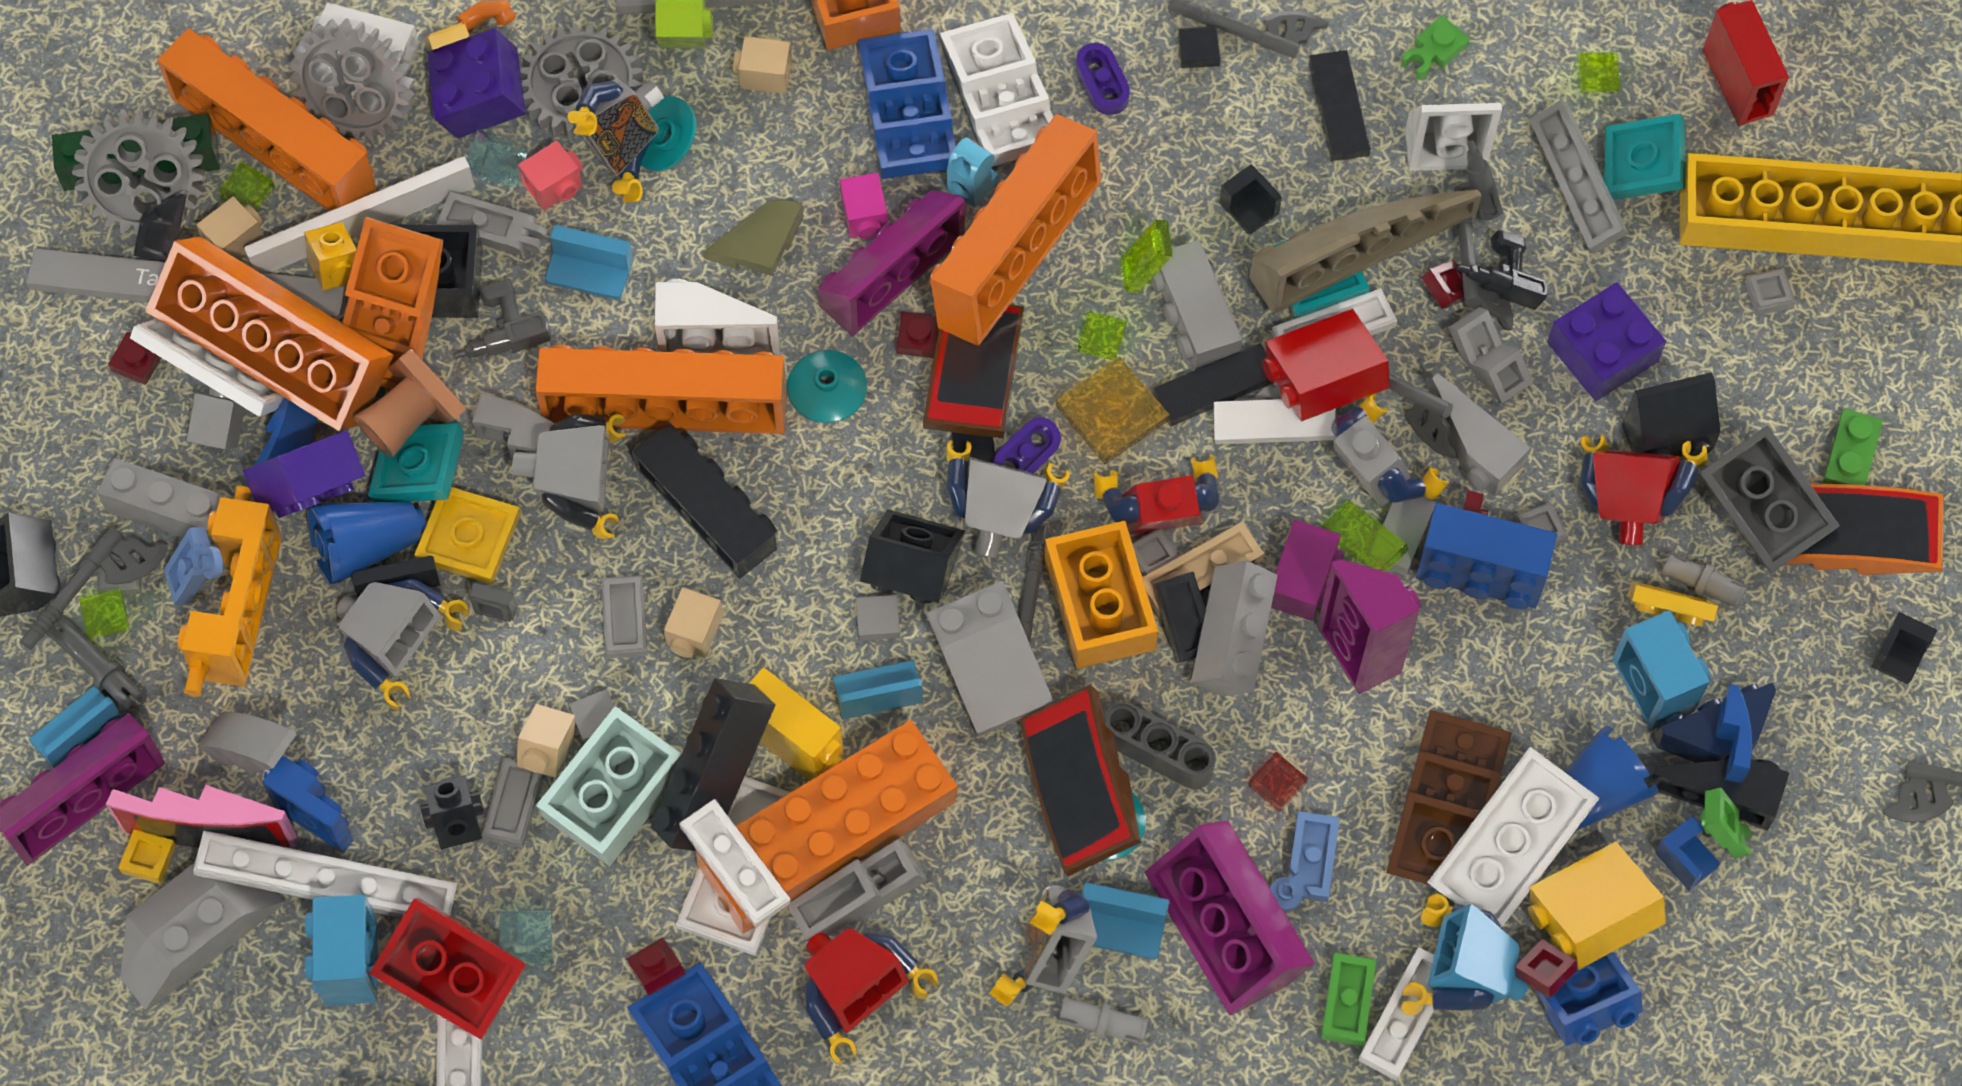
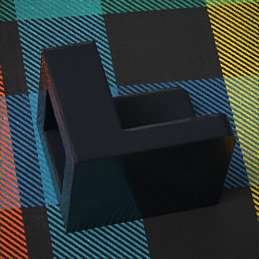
M1250 164L1221 185L1219 204L1247 234H1253L1279 215L1282 196Z
M1898 612L1871 667L1903 683L1909 684L1923 655L1932 643L1937 629Z

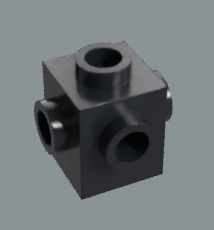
M466 775L424 786L428 802L420 805L426 829H435L441 850L482 839L477 816L485 814L479 790L470 791Z

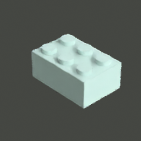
M615 706L537 803L536 807L546 821L610 867L662 801L681 753Z

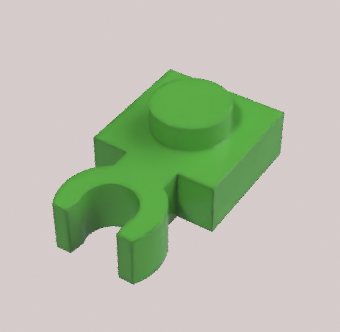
M1442 15L1416 37L1414 45L1418 48L1405 52L1401 66L1405 68L1411 62H1419L1422 66L1417 70L1415 78L1422 80L1429 74L1433 62L1444 68L1469 46L1470 38Z
M1722 788L1705 791V809L1701 811V823L1705 832L1711 834L1722 849L1728 848L1733 858L1751 855V849L1747 846L1745 838L1752 837V832L1747 824H1741L1739 821L1738 808Z

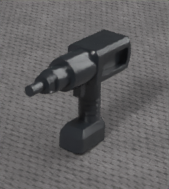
M1499 230L1490 238L1491 249L1498 254L1507 256V265L1502 264L1500 268L1457 265V271L1466 273L1468 278L1481 283L1483 288L1498 293L1501 299L1536 310L1548 296V286L1545 280L1522 272L1526 239L1507 231Z

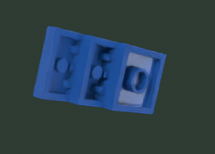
M934 29L859 39L860 58L882 179L947 170L948 161L956 147L946 94L945 77Z
M701 962L686 970L684 976L655 993L642 997L627 1007L632 1018L676 1086H782L770 1069L768 1061L747 1033L742 1020Z

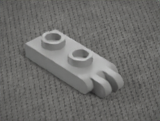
M452 191L449 192L436 222V225H478L482 245L515 255H521L523 249L538 253L542 243L537 239H544L547 234V229L535 224V218L529 214Z

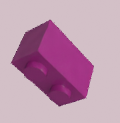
M1294 519L1275 573L1278 576L1271 608L1310 621L1314 620L1317 609L1322 608L1331 564L1338 559L1343 560L1345 551L1338 549L1341 534Z

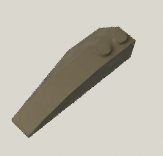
M1478 189L1397 200L1351 213L1309 231L1308 229H1302L1293 234L1287 242L1276 247L1267 246L1257 252L1254 258H1252L1249 278L1271 312L1275 314L1475 216L1482 195Z

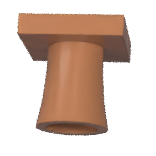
M411 348L388 368L400 383L373 405L353 416L356 424L366 437L389 458H394L406 440L430 416L439 424H450L467 409Z

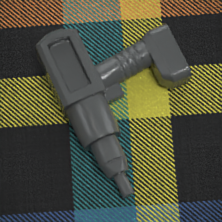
M1468 141V182L1461 183V189L1457 191L1478 189L1482 195L1477 211L1479 219L1491 220L1503 214L1493 174L1488 162L1483 159V155L1475 147L1474 141ZM1433 185L1421 188L1423 196L1439 193L1438 188Z
M505 279L481 287L479 293L483 305L491 308L501 305L504 318L497 320L499 329L483 334L482 339L470 342L464 346L465 349L454 352L453 355L456 360L464 356L473 358L487 353L489 356H493L509 350L515 353L551 340L548 319L541 311L520 317L511 279Z

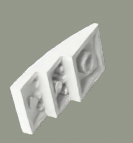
M1010 13L940 33L941 42L979 145L994 154L995 158L992 167L1017 160L1022 153H1027L1035 142L1038 131L1043 126L1049 124L1053 119V115L1050 110L1049 97L1037 74L1036 61L1014 14Z

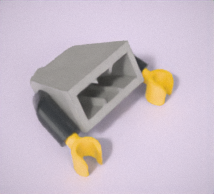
M574 413L551 425L548 431L539 433L536 453L514 452L512 461L513 476L534 477V490L538 497L542 498L544 506L565 521L588 530L592 529L595 537L605 540L615 537L614 534L606 532L603 525L605 520L610 523H618V516L611 513L598 516L597 511H604L609 443H617L626 436L625 433L615 432L612 425H621L625 422V418L623 415L616 414L605 420L602 416Z

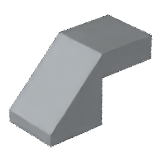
M1479 307L1449 327L1461 359L1499 403L1503 404L1533 383L1520 350L1502 344L1487 309Z

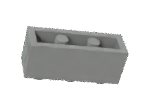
M1200 240L1155 253L1153 269L1149 271L1150 281L1156 293L1162 292L1166 301L1163 304V310L1169 326L1176 325L1180 334L1177 342L1183 359H1190L1194 370H1197L1240 352L1242 345L1241 335Z
M116 458L113 459L97 491L107 513L181 538L184 537L189 528L205 527L209 542H212L215 546L212 537L208 535V519L212 511H217L220 497L227 498L226 495Z
M1247 560L1215 567L1191 679L1192 684L1219 696L1254 692L1277 574Z

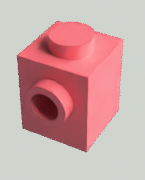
M558 141L553 142L518 164L522 184L543 211L558 201L564 202L571 199L578 192L579 188L582 187L580 171L583 170V166L579 158L572 150L566 152Z

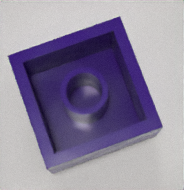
M496 28L427 52L434 120L456 138H462L526 115L518 48Z
M1618 282L1555 320L1547 343L1596 402L1658 363L1666 340Z
M348 430L242 470L254 501L269 504L272 512L276 511L278 518L352 491L354 488L351 482L366 476Z

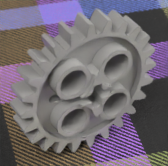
M345 18L339 26L331 19L324 27L318 24L311 32H307L299 41L300 44L293 50L292 53L295 55V58L290 62L289 67L295 70L289 80L295 84H300L293 94L297 97H305L307 101L304 105L307 109H313L315 111L314 116L317 119L324 117L329 120L334 126L339 128V134L343 137L349 131H352L353 137L357 141L364 134L371 141L379 133L386 136L392 128L396 129L411 109L409 103L415 97V94L409 89L415 83V79L405 76L411 65L399 63L398 59L404 52L402 50L392 52L389 49L393 41L391 38L381 42L378 39V28L374 29L371 34L365 32V24L362 21L355 29H352L349 19Z
M573 23L571 33L568 34L561 27H557L558 37L553 39L550 35L543 34L545 45L541 46L532 43L531 48L534 56L523 55L522 57L524 67L520 68L524 103L529 119L535 120L538 118L541 130L552 125L554 137H557L563 130H567L569 140L572 141L575 137L573 130L576 127L573 123L569 122L564 111L568 106L562 104L569 101H578L583 93L578 79L574 77L573 67L568 56H574L581 79L585 85L619 79L635 92L642 86L641 82L644 81L643 70L640 68V58L638 55L633 54L632 44L623 45L621 34H617L609 39L608 27H604L598 34L594 33L592 23L588 24L585 32H580L577 24ZM590 58H599L598 60H596V61H594V62H587V61H586V60H588V59H590ZM557 70L562 71L561 73L555 75L549 74Z
M137 108L135 117L130 119L126 111L121 109L118 122H115L107 114L103 120L105 129L94 123L90 129L94 138L83 135L80 144L86 150H76L74 159L83 164L74 165L72 174L84 178L76 181L74 188L77 191H87L82 197L81 204H95L91 215L93 218L102 213L107 215L105 227L108 228L117 221L120 222L121 234H124L128 226L131 225L134 226L136 235H138L141 215L181 190L188 191L185 207L195 209L197 200L192 195H201L203 186L195 181L204 179L205 170L194 167L202 164L203 155L191 154L196 148L197 142L196 140L183 141L187 131L185 127L175 132L171 129L174 118L170 117L161 124L158 122V111H154L150 119H144L141 108ZM134 140L140 144L142 149L139 152L130 153L122 147L121 142ZM111 153L115 155L117 159H109L107 155ZM161 160H168L175 164L177 170L172 173H165L158 169L156 163ZM139 167L146 170L145 174L142 173L139 178L132 174ZM105 172H113L120 176L122 182L111 185L106 183L101 175ZM161 186H169L171 190L165 191ZM148 192L155 196L157 202L152 205H146L141 203L136 195ZM185 208L183 212L182 221H185L187 217V212Z

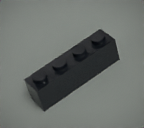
M669 423L633 451L635 468L729 569L741 579L777 550L775 536L777 529L765 514L762 513L758 516L750 508L751 502L740 487L735 485L732 488L723 479L725 475L722 469L712 458L705 460L697 451L699 449L697 443L685 430L679 432Z
M714 678L651 824V828L670 848L696 851V848L681 830L680 823L715 799L728 816L776 706L756 685Z

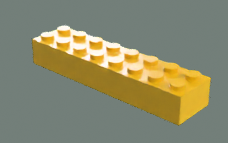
M1688 153L1685 161V189H1680L1679 245L1962 266V173Z

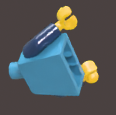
M1431 895L1427 900L1426 908L1422 911L1421 921L1429 927L1441 925L1427 985L1434 989L1433 992H1427L1420 983L1411 982L1407 984L1403 989L1402 995L1414 996L1418 1001L1408 1000L1402 1002L1401 1011L1407 1015H1416L1423 1010L1424 1005H1433V1010H1483L1507 997L1514 1001L1520 1000L1529 988V985L1518 979L1515 973L1520 948L1518 943L1504 932L1494 914L1490 911L1479 909L1473 904L1466 906L1456 903L1454 907H1451L1443 895Z

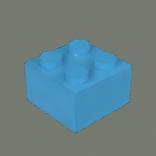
M1670 610L1626 628L1612 658L1650 730L1660 727V723L1672 715L1683 713L1686 716L1695 712L1710 682L1707 665L1701 657L1696 658L1689 645L1690 638L1685 626L1680 621L1676 622Z
M366 895L313 898V912L306 913L305 916L306 936L308 939H312V954H306L305 973L307 980H312L314 993L320 994L326 1006L378 1003V979L369 974L378 959L377 919Z

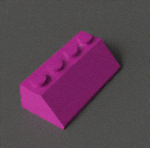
M931 190L922 199H914L905 209L904 215L896 222H889L884 225L877 233L876 239L866 248H858L853 252L847 264L837 273L831 272L822 280L818 289L819 307L853 337L951 251L958 236L965 234V200L959 195Z
M1338 559L1331 564L1317 628L1358 694H1361L1402 673L1421 604L1411 586L1405 587L1398 575Z
M128 713L121 719H114L102 728L100 735L86 745L81 744L73 748L67 754L65 760L58 766L38 774L32 780L30 786L20 794L10 796L0 802V833L25 865L28 866L107 808L106 803L113 789L127 793L166 763L149 733Z
M1229 821L1199 825L1144 872L1159 898L1169 900V915L1229 1016L1288 986L1315 964Z

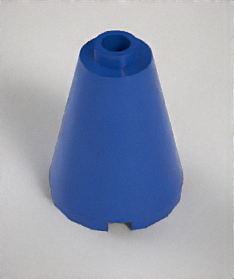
M410 501L326 503L310 506L311 509L307 510V524L312 547L317 546L321 559L316 561L328 585L341 583L352 577L353 571L367 569L419 542L421 532H424L426 527L423 511L420 507L414 508Z
M1607 725L1599 730L1564 771L1600 798L1575 831L1651 799L1658 794L1656 784L1648 788L1644 781L1650 774L1643 763L1621 736L1615 741L1608 736L1614 729Z

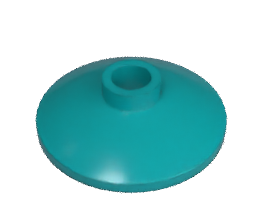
M675 96L664 97L648 111L658 126V133L652 138L641 163L642 167L650 171L662 172L673 168L686 156L693 143L696 132L695 114L686 101Z
M821 350L806 355L795 364L788 377L787 391L790 402L802 416L815 422L834 423L850 417L861 407L867 393V379L860 364L851 356L835 350ZM830 376L834 381L830 384H823L820 382V379Z

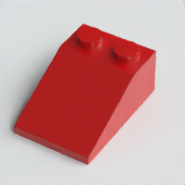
M414 898L369 974L482 1040L527 964L420 898Z

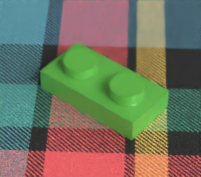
M1846 408L1843 409L1822 481L1823 484L1866 485L1883 419Z
M1334 953L1321 1033L1322 1040L1364 1046L1377 960Z

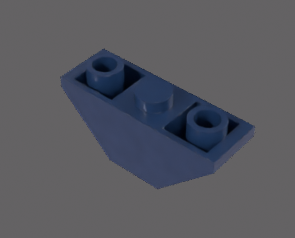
M1773 682L1759 687L1757 684H1751L1740 690L1750 718L1752 751L1759 740L1776 692ZM1719 698L1710 700L1698 708V712L1684 717L1683 713H1678L1663 720L1653 740L1656 747L1695 763L1729 760L1732 741L1715 737L1721 700Z

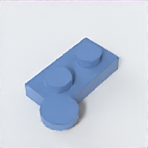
M205 527L189 528L164 568L174 605L191 603L206 578L209 580L218 579L222 574L223 562L220 550L212 542H209Z
M1298 811L1288 877H1281L1275 880L1270 887L1284 912L1295 910L1301 904L1302 899L1328 903L1340 817Z

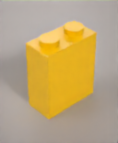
M763 667L749 684L756 685L776 706L760 743L808 781H811L843 761L841 727Z
M1616 841L1529 887L1531 906L1528 907V913L1531 920L1538 929L1545 928L1551 936L1554 947L1576 959L1578 970L1666 924L1664 896Z

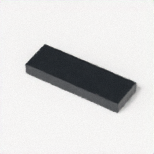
M1348 50L1310 55L1309 66L1331 161L1370 156L1371 148Z
M1259 343L1154 387L1153 396L1171 427L1214 409V402L1232 401L1274 382H1270L1265 375L1262 360L1266 359V351L1262 344Z

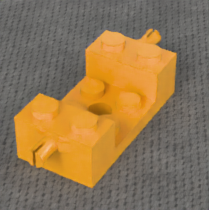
M236 486L234 499L220 497L217 511H212L208 519V535L212 537L215 546L220 550L225 567H230V575L233 578L230 591H225L222 596L221 615L191 611L187 625L183 624L179 631L178 648L181 649L185 656L189 670L183 692L192 697L201 696L204 681L243 687L246 685L282 541V534L270 505L251 502L252 493L250 488L246 486Z

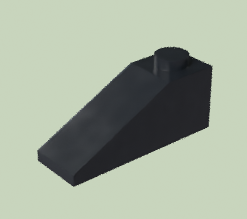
M1751 759L1748 774L1742 783L1725 780L1729 760L1657 766L1647 787L1651 788L1656 784L1658 792L1705 808V791L1722 788L1738 808L1739 821L1768 831L1776 818L1790 772L1781 770L1772 761Z

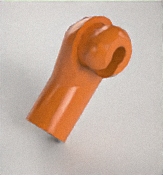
M483 0L456 16L458 23L466 25L469 32L492 17L496 19V23L499 26H506L516 19V14L510 8L512 4L507 0Z

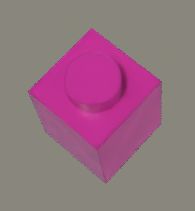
M873 173L840 179L841 202L849 237L875 238L879 230L888 223V213L879 174Z

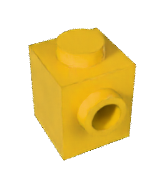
M343 222L305 231L307 260L322 291L347 285L357 249Z

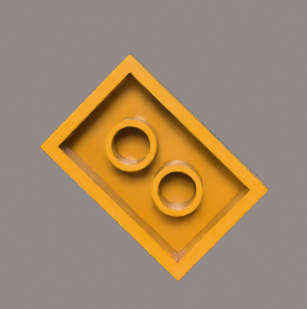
M1116 522L1045 539L1044 559L1076 669L1155 651L1158 629L1126 522Z

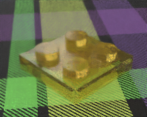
M1118 357L1056 399L1057 409L1104 465L1169 421L1168 412L1121 357Z

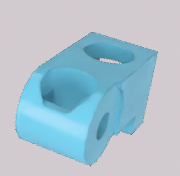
M968 137L962 139L953 150L948 161L947 190L961 196L966 203L975 208L999 181L998 173L991 169L994 163V154ZM959 183H960L961 185H963V186L967 189V191H966L965 189H963V188L959 185Z

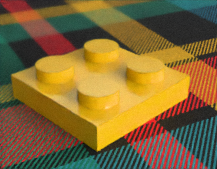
M451 487L449 499L436 501L415 551L414 558L433 556L437 569L493 585L520 519V507Z
M1633 580L1628 592V597L1631 601L1636 602L1635 608L1638 611L1660 615L1663 609L1676 612L1675 618L1678 621L1702 627L1704 620L1714 622L1718 610V605L1711 600Z

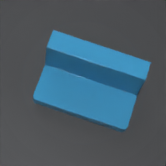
M554 225L550 236L553 255L545 275V282L550 285L606 298L621 299L634 261L631 242Z
M914 660L833 677L842 720L923 703V686L921 679L918 678Z
M93 686L28 740L52 768H55L65 760L67 754L73 748L81 744L86 745L100 735L102 728L107 723L123 717L114 702L109 697L105 698Z
M1085 882L1082 896L1087 898L1090 903L1097 936L1092 947L1153 960L1157 959L1169 900Z

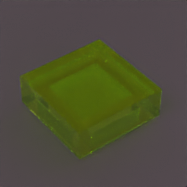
M1617 52L1579 53L1577 61L1580 92H1619L1621 83Z
M241 162L218 190L220 198L225 201L234 196L243 207L249 204L257 210L275 188L272 179Z
M1089 311L1078 344V352L1117 361L1127 321Z
M121 589L79 598L88 639L131 630Z

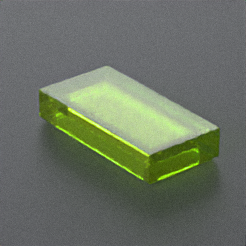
M1156 219L1120 257L1125 292H1139L1173 257L1168 221Z
M1349 499L1321 526L1323 529L1341 534L1339 547L1364 566L1387 572L1409 551L1407 544Z

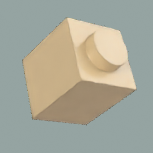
M745 36L742 51H735L733 61V73L739 74L740 88L786 94L792 65L791 42Z
M234 196L196 224L200 237L238 260L246 254L244 247L264 239L260 228L263 221L259 214L249 204L243 207Z
M682 587L664 628L666 645L670 646L672 652L685 658H692L693 655L702 658L706 657L723 617L721 600Z
M535 704L518 737L516 767L556 778L574 743L575 715Z

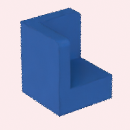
M1694 815L1663 838L1655 852L1688 891L1718 869L1720 865L1719 861L1699 840L1704 828Z

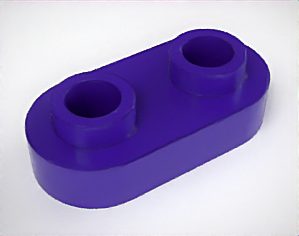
M1090 43L1083 46L1077 53L1076 72L1093 107L1105 115L1121 113L1128 106L1130 87L1114 53L1108 46L1101 43ZM1091 64H1098L1101 68L1092 70L1089 66ZM1106 95H1113L1117 99L1110 101L1104 99Z
M1042 417L1034 418L1024 424L995 452L991 458V463L1004 466V462L1008 460L1014 464L1015 469L1034 473L1059 448L1061 442L1060 431L1051 420ZM1032 434H1038L1042 438L1041 447L1035 446L1032 443Z

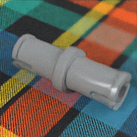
M1673 551L1661 574L1664 577L1667 576L1694 588V593L1703 596L1705 593L1734 606L1736 609L1739 608L1749 586L1716 572V567L1710 564L1704 567L1677 555Z
M1065 996L1058 1023L1095 1032V1037L1103 1039L1104 1035H1108L1142 1046L1149 1018H1141L1112 1010V1005L1103 1003L1102 1007Z

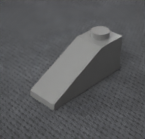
M1437 373L1432 378L1429 393L1453 405L1452 412L1446 420L1451 426L1449 441L1456 451L1458 461L1473 486L1479 490L1486 489L1495 496L1526 464L1531 447Z

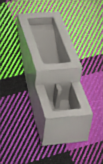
M485 393L480 394L472 420L476 437L507 444L511 460H513L514 452L536 453L539 433L548 431L550 426L554 424L552 421L526 407Z
M224 712L220 713L197 747L224 766L237 764L246 772L254 773L273 769L297 733L290 728L256 716Z
M897 839L863 862L856 859L791 901L787 907L806 941H809L817 933H831L894 901L928 879L908 844Z

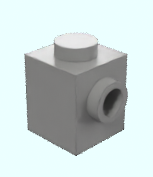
M211 387L209 393H195L186 441L221 449L237 448L245 408Z

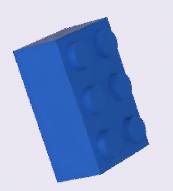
M1435 503L1416 579L1423 580L1426 585L1435 589L1451 587L1463 590L1466 595L1475 599L1491 597L1503 600L1506 605L1515 609H1527L1528 607L1536 609L1548 577L1558 533Z

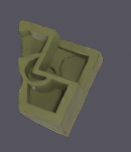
M770 200L709 246L703 254L704 259L735 270L738 269L739 265L773 276L785 249L789 250L803 220L802 204L789 200Z

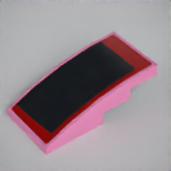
M208 785L205 786L199 800L159 787L153 802L113 789L106 803L123 832L132 834L135 829L174 840L175 844L180 846L199 848L203 831L285 848L295 847L299 840L285 811Z

